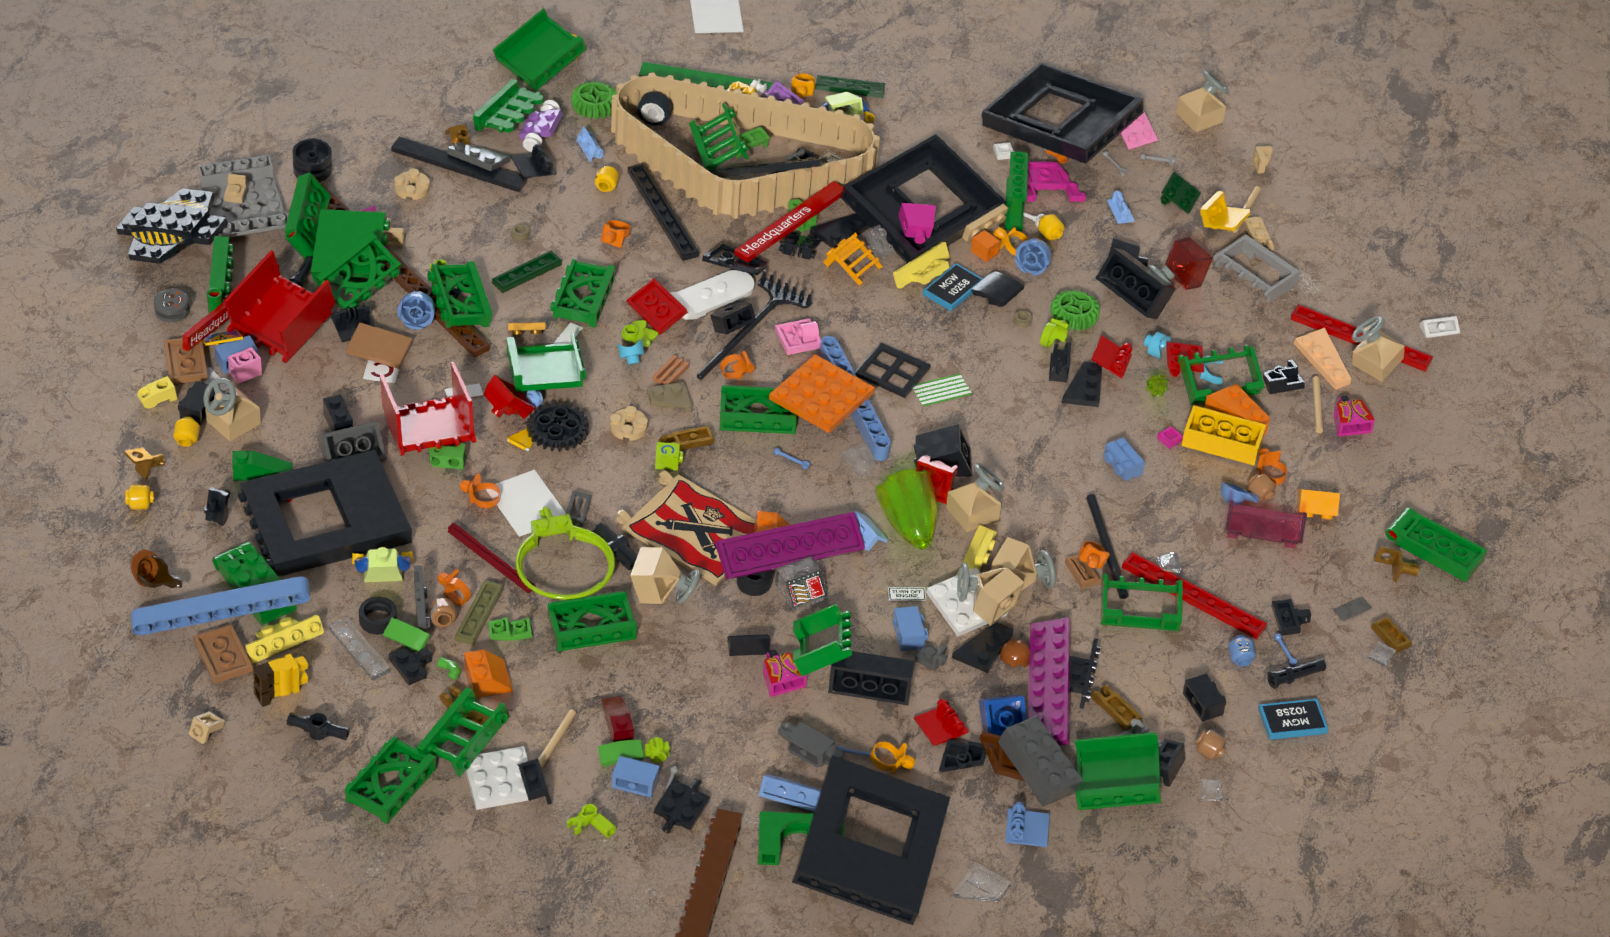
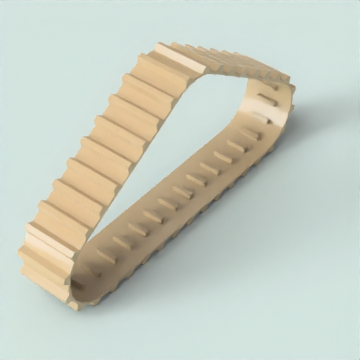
M649 73L648 76L642 77L630 76V81H627L625 84H617L616 95H612L611 132L615 133V143L617 145H624L627 154H636L638 162H647L650 165L649 170L662 173L661 179L674 182L673 187L676 190L682 188L686 191L687 198H696L698 206H707L713 210V214L716 216L722 213L731 215L732 218H738L739 215L743 214L756 216V212L767 210L771 213L774 212V208L781 206L789 209L788 202L792 199L804 202L833 181L844 187L877 168L880 136L874 135L875 126L872 123L866 124L860 119L858 114L850 116L843 114V110L839 109L836 112L827 111L824 106H820L817 109L809 107V104L805 102L802 105L792 104L790 99L782 102L775 100L774 96L763 98L758 97V93L755 92L748 95L741 93V89L728 91L724 90V86L721 85L714 88L707 86L706 82L694 84L690 82V79L685 78L683 81L674 80L672 75L664 78L656 76L655 73ZM647 92H659L665 95L672 104L670 114L708 122L725 113L722 106L725 103L728 108H733L738 128L753 130L762 127L767 134L845 149L859 156L828 162L820 167L794 169L746 180H728L710 173L631 114L637 112L638 104L642 96ZM725 120L720 124L728 125L729 123L728 120Z

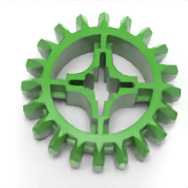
M585 81L584 84H579L578 87H575L571 95V104L574 111L578 115H583V118L598 119L601 117L604 119L605 116H610L612 113V95H616V92L611 85H606V82L591 81L588 83Z
M1074 289L1071 292L1066 290L1065 293L1060 292L1059 295H1056L1051 303L1050 312L1053 319L1067 321L1069 324L1068 330L1074 329L1077 332L1078 329L1084 331L1085 328L1090 329L1091 326H1095L1096 321L1099 319L1100 308L1098 300H1095L1094 296H1089L1088 292L1082 293V290L1077 292Z

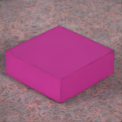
M1170 426L1159 432L1157 439L1170 449L1182 442L1183 435Z

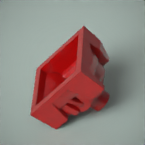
M495 374L488 382L484 396L493 405L491 411L500 418L504 413L508 416L512 414L520 415L525 419L535 409L521 391L515 392L514 385Z
M922 456L917 460L913 493L947 505L948 491L954 490L952 488L953 479L957 474L958 466L950 467L937 460L930 462V456Z

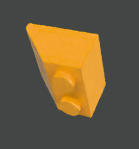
M1297 489V512H1302L1304 517H1313V514H1321L1323 519H1332L1333 516H1338L1340 493Z

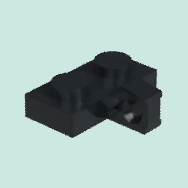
M1291 599L1272 601L1271 607L1281 635L1299 634L1301 632L1300 625L1311 622L1310 609H1294Z
M406 646L389 653V660L406 683L412 685L427 678L423 667H425V664L432 662V653L428 648L418 653H411Z

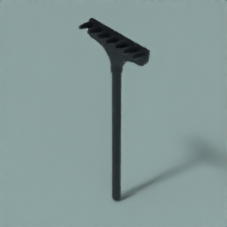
M763 270L761 279L758 280V286L768 292L770 296L769 302L755 316L756 321L746 325L697 374V378L702 380L778 305L792 304L803 309L810 307L813 303L811 302V293L805 299L803 289H801L800 295H797L795 285L791 292L789 291V282H786L783 288L781 287V278H778L777 284H775L773 274L767 280L766 271Z

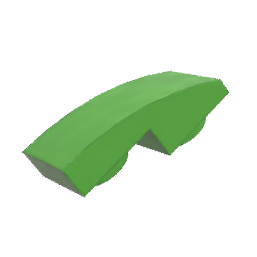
M393 617L383 633L385 638L398 642L404 647L407 646L409 649L417 652L424 649L430 637L428 633Z
M508 617L488 622L490 638L493 640L512 641L533 638L529 618L509 622Z
M641 740L618 741L598 746L600 762L603 768L617 764L619 756L638 761L645 760Z

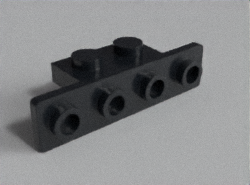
M1094 638L1090 659L1070 656V692L1082 694L1081 709H1084L1085 702L1090 701L1091 690H1088V687L1092 688L1094 676L1091 675V672H1096L1098 661H1094V658H1099L1100 646H1097L1098 638Z

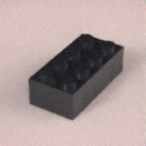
M1113 248L1095 278L1145 317L1158 319L1176 290L1128 252Z
M852 651L850 657L831 664L828 693L908 706L915 661Z

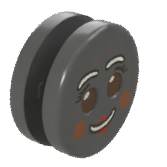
M173 288L160 291L154 298L155 315L165 322L183 320L189 314L187 294L182 290Z

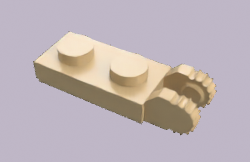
M1261 216L1246 218L1243 225L1248 236L1262 246H1266L1271 252H1274L1273 242Z

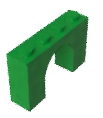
M760 812L758 824V865H779L781 841L794 833L807 834L813 813ZM844 821L839 834L841 836H844Z

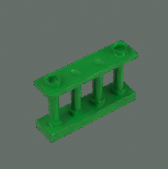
M725 103L722 104L725 113L704 125H698L695 119L689 122L706 170L716 169L719 164L739 153L745 159L749 158L747 154L748 146L742 140L734 118L736 114L733 108H728ZM728 120V125L708 136L704 135L707 130ZM732 131V136L711 148L708 147L710 142ZM736 142L737 147L715 159L712 158L714 153Z
M466 687L419 743L417 749L425 754L437 755L452 762L451 764L457 776L461 777L502 725L507 722L510 716L506 706L500 703L495 710L478 703L473 690ZM472 710H475L489 718L483 725L467 719L466 716ZM459 725H462L477 733L471 740H468L453 732ZM447 740L464 747L458 756L441 748Z

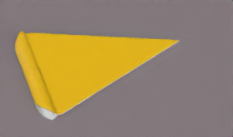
M527 428L507 437L509 443L524 451H529L533 444L531 437H528Z

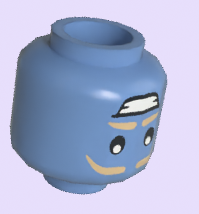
M1240 635L1236 636L1229 643L1230 659L1237 666H1248L1256 658L1254 642L1250 638Z

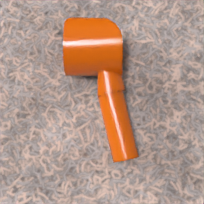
M1046 150V153L1056 157L1060 164L1069 161L1066 156Z

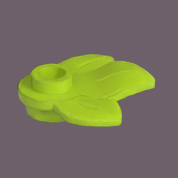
M638 320L630 325H626L621 331V336L626 341H632L634 345L639 340H642L643 347L651 346L650 341H653L658 336V332L646 328L645 320Z

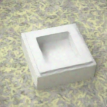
M1010 142L993 144L997 160L1010 159V152L1013 151Z

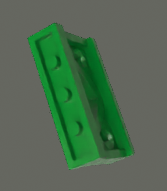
M1010 152L1009 178L1006 180V206L1008 210L1005 219V230H1011L1012 228H1016V231L1023 230L1024 202L1027 200L1028 153Z
M371 232L316 276L315 283L320 287L325 280H328L339 286L336 292L331 288L334 301L341 310L349 308L350 312H352V307L356 309L362 300H368L376 289H382L387 284L386 281L390 278H396L401 272V263L395 259L377 239L376 235ZM373 246L380 252V256H374ZM360 256H363V257H364V261L367 260V259H368V261H366V262H359L358 258H359ZM379 260L388 261L390 268L387 271H381L380 268L385 266V264L379 263L376 265V262ZM351 263L358 267L370 265V274L367 282H349L351 276L349 265ZM341 271H345L347 273V276L344 280H342L344 276H341L339 274ZM345 288V296L348 293H352L353 298L348 301L343 300L340 297L341 290Z
M572 259L571 264H567L566 276H562L561 288H558L556 291V300H553L551 303L553 318L557 319L559 317L588 323L590 327L596 328L615 281V266L608 265V267H603ZM575 273H580L581 276L577 277ZM588 285L589 290L596 294L579 300L573 291ZM563 304H569L567 308L562 307Z
M471 261L460 265L432 264L430 271H428V281L432 284V293L436 296V304L440 308L441 320L444 321L446 328L459 325L489 327L493 313L475 262ZM456 286L463 292L471 294V296L465 299L464 303L449 294ZM452 310L457 312L456 315H453Z
M721 386V431L795 434L796 414L791 412V415H784L789 410L769 400V394L776 388ZM754 403H761L770 410L765 411L763 414L753 413L747 407ZM725 408H727V409H729V410H733V411H732V412H725Z
M626 591L548 603L547 616L555 638L557 652L636 639L637 625L630 609ZM618 608H622L620 613L614 615ZM587 613L596 614L604 618L598 626L589 627L579 622ZM625 616L626 621L621 622L620 618ZM562 617V619H563L564 621H567V622H562V621L558 620L557 618ZM559 627H565L567 629L566 631L560 632Z
M393 736L384 743L377 755L372 756L369 764L358 772L357 777L346 785V802L355 804L379 817L380 821L388 824L436 770V756L430 753L425 754ZM398 752L405 756V760L400 761L399 755L395 759H392V757ZM399 770L400 786L388 785L381 789L378 780L379 775ZM405 770L406 774L410 773L408 777H405L403 775ZM364 788H367V789H368L367 791L363 792L364 795H370V794H372V793L374 792V794H373L372 796H369V797H364V796L360 795L359 793H360ZM377 799L381 803V805L373 801Z

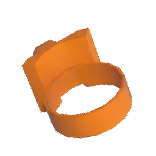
M609 220L603 226L600 241L621 248L623 238L630 235L631 226L622 221Z
M743 351L741 355L733 354L724 358L720 364V369L725 378H737L740 380L744 373H753L755 366L750 362L746 352ZM737 361L731 365L734 372H724L725 367L729 363Z
M1262 448L1259 452L1257 470L1260 471V474H1264L1263 469L1266 466L1272 465V467L1279 468L1284 472V476L1281 478H1269L1275 485L1283 483L1286 479L1287 468L1283 463L1279 462L1282 451L1271 452L1267 448Z
M477 474L473 481L462 480L460 483V490L469 493L470 504L475 503L481 508H492L500 501V490L497 485L488 482L481 483L480 474ZM484 489H492L498 493V496L492 501L483 502L475 498V493Z
M1086 541L1079 550V559L1083 562L1087 561L1088 566L1091 568L1101 569L1110 554L1101 545L1092 541Z
M458 569L454 570L450 575L441 572L437 579L441 585L445 586L444 596L446 598L448 597L459 606L464 605L471 599V592L468 586L457 578L460 572ZM459 589L464 599L460 598L454 591Z

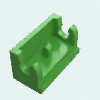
M762 127L740 134L748 149L763 144V148H766L770 137ZM736 142L730 144V150L737 147ZM737 154L736 158H740L742 154Z

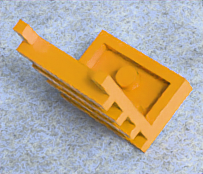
M854 233L847 240L844 238L837 245L836 249L833 247L826 253L827 258L823 263L829 267L837 261L860 286L863 282L858 277L873 265L879 270L883 266L879 262L880 259L878 257L875 258L871 254L872 250H868L864 246L865 243L863 241L860 242L857 238L858 235ZM861 249L864 254L848 266L844 261ZM868 257L871 262L855 274L851 269Z

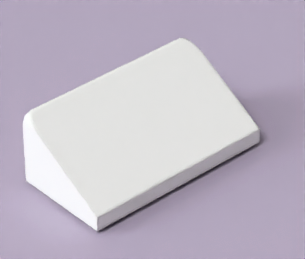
M1457 316L1423 320L1419 323L1425 338L1460 334Z

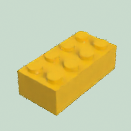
M1193 405L1184 430L1181 446L1255 466L1263 442L1266 424Z

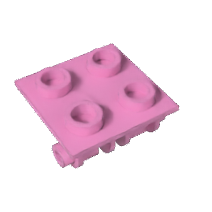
M1145 112L1120 133L1128 150L1158 141Z

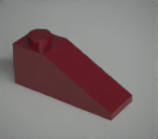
M622 696L602 698L601 702L611 742L634 740V727L631 715Z

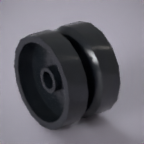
M316 138L299 141L292 150L294 175L298 179V176L310 172L318 182L325 181L332 173L331 147L325 141Z

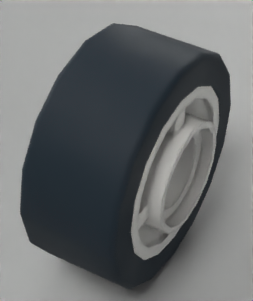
M647 92L644 94L637 107L639 117L644 122L655 126L664 124L672 111L670 100L659 92Z

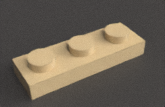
M1002 204L967 225L962 238L968 242L974 235L984 230L989 231L998 223L1001 224L1006 219L1008 207Z

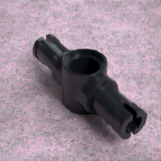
M290 712L287 717L286 724L288 726L298 727L305 732H309L310 737L314 740H323L331 736L346 741L350 733V728L333 724L322 713H314L306 717Z

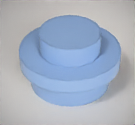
M538 390L527 392L526 398L535 408H538L543 402L541 393Z

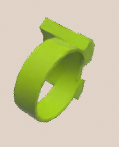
M1052 318L1042 332L1040 345L1050 348L1055 339L1065 343L1069 328L1068 322Z

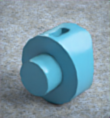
M1156 332L1154 336L1148 334L1144 341V346L1148 347L1147 353L1161 360L1160 352L1166 347V342H1171V337L1160 332Z
M639 340L638 343L631 347L617 345L620 359H627L628 365L640 363L639 356L645 354L642 340Z

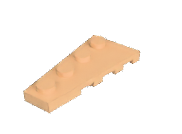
M1325 328L1295 338L1294 345L1335 390L1350 385L1351 377Z

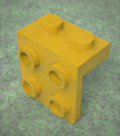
M1217 191L1200 209L1204 227L1227 231L1236 230L1251 214L1249 209L1227 207L1223 191Z

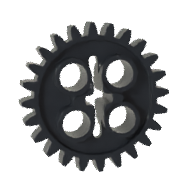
M555 402L553 406L547 403V407L540 405V410L535 408L534 413H530V418L527 419L528 437H531L532 442L537 441V446L543 444L544 450L550 447L551 451L554 448H557L559 452H561V448H565L568 451L569 446L576 448V444L581 445L582 440H586V435H588L589 422H587V416H584V411L579 412V407L572 409V404L567 407L565 402L561 405Z

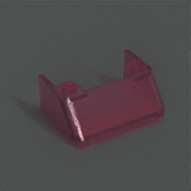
M1234 500L1228 502L1223 532L1227 534L1228 538L1238 539L1239 536L1284 543V547L1296 549V545L1300 546L1303 543L1307 518L1306 512L1297 515L1233 504Z

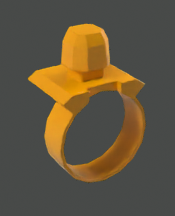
M806 73L795 75L792 78L791 92L799 98L813 96L816 86L815 78Z
M998 227L993 233L998 240H1001L999 250L1005 245L1006 249L1015 256L1016 249L1010 244V237L1016 236L1023 242L1029 240L1025 234L1016 231V228H1012L1007 234L1004 229Z
M879 742L870 752L872 763L881 770H891L892 774L897 771L900 765L904 768L912 769L915 764L913 757L905 755L906 743L897 749L891 743ZM881 747L889 750L894 755L896 763L887 765L879 761L875 755V748Z

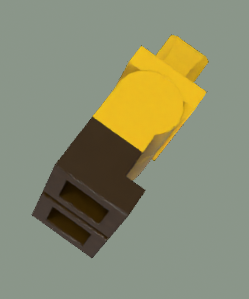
M291 654L285 655V658H279L253 667L254 695L262 707L270 705V699L275 697L287 696L292 692L294 694L300 692L299 685L308 683V676L305 672L308 669V663L304 656L294 659Z

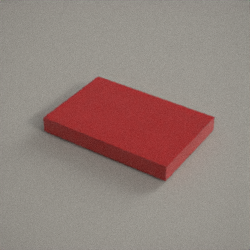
M655 278L626 300L627 304L659 335L688 313L687 309Z

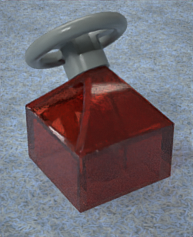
M1189 237L1175 240L1167 261L1161 270H1158L1153 265H1150L1148 268L1171 286L1173 285L1169 280L1174 279L1185 290L1202 286L1213 257Z

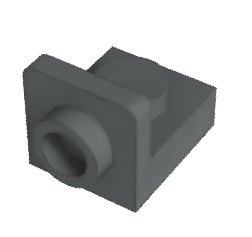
M925 644L915 655V661L936 671L940 665L943 666L947 661V647L943 645L937 650Z

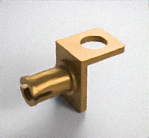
M465 124L449 127L445 130V134H450L452 145L461 142L471 146L468 129H466Z
M143 447L126 450L124 453L136 464L135 470L144 479H148L152 467L163 466L165 462L162 454L151 456ZM132 454H138V458L134 457Z
M1380 547L1374 557L1375 562L1392 565L1394 582H1397L1401 573L1415 577L1418 575L1419 565L1403 562L1402 553L1399 550ZM1383 553H1389L1392 555L1390 558L1387 559L1381 557Z

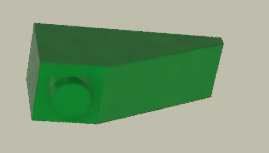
M252 450L232 451L233 481H249L292 470V463Z

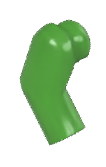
M443 657L439 658L437 666L449 670L448 677L457 680L462 672L458 664Z

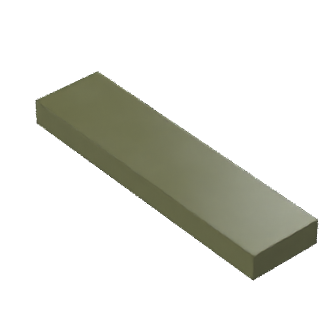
M484 580L455 634L456 641L470 645L475 644L503 591V585Z

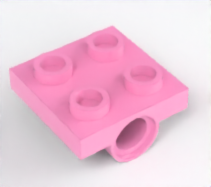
M809 318L775 325V332L787 355L820 349L821 339L816 321L811 322Z

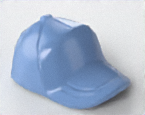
M1222 482L1221 495L1226 503L1239 506L1245 500L1255 503L1259 502V497L1256 494L1234 484Z

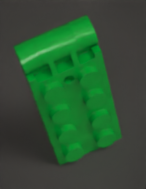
M310 172L298 176L284 231L286 233L285 239L304 259L307 256L313 257L320 209H328L331 196Z
M214 236L209 290L207 291L208 314L223 303L229 296L228 294L232 292V283H229V281H233V270L231 269H234V258L230 257V255H233V244L229 243V237Z
M1405 508L1385 531L1386 537L1390 541L1396 542L1395 545L1464 582H1467L1484 562L1487 549L1422 516L1412 508Z
M250 542L243 543L212 557L214 567L233 590L281 580ZM287 606L252 613V615L263 626L297 610V606Z

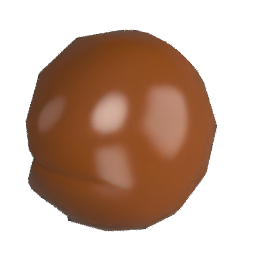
M1013 639L1001 647L1000 658L1005 664L1010 665L1012 668H1016L1019 665L1025 668L1029 665L1031 650L1023 640Z

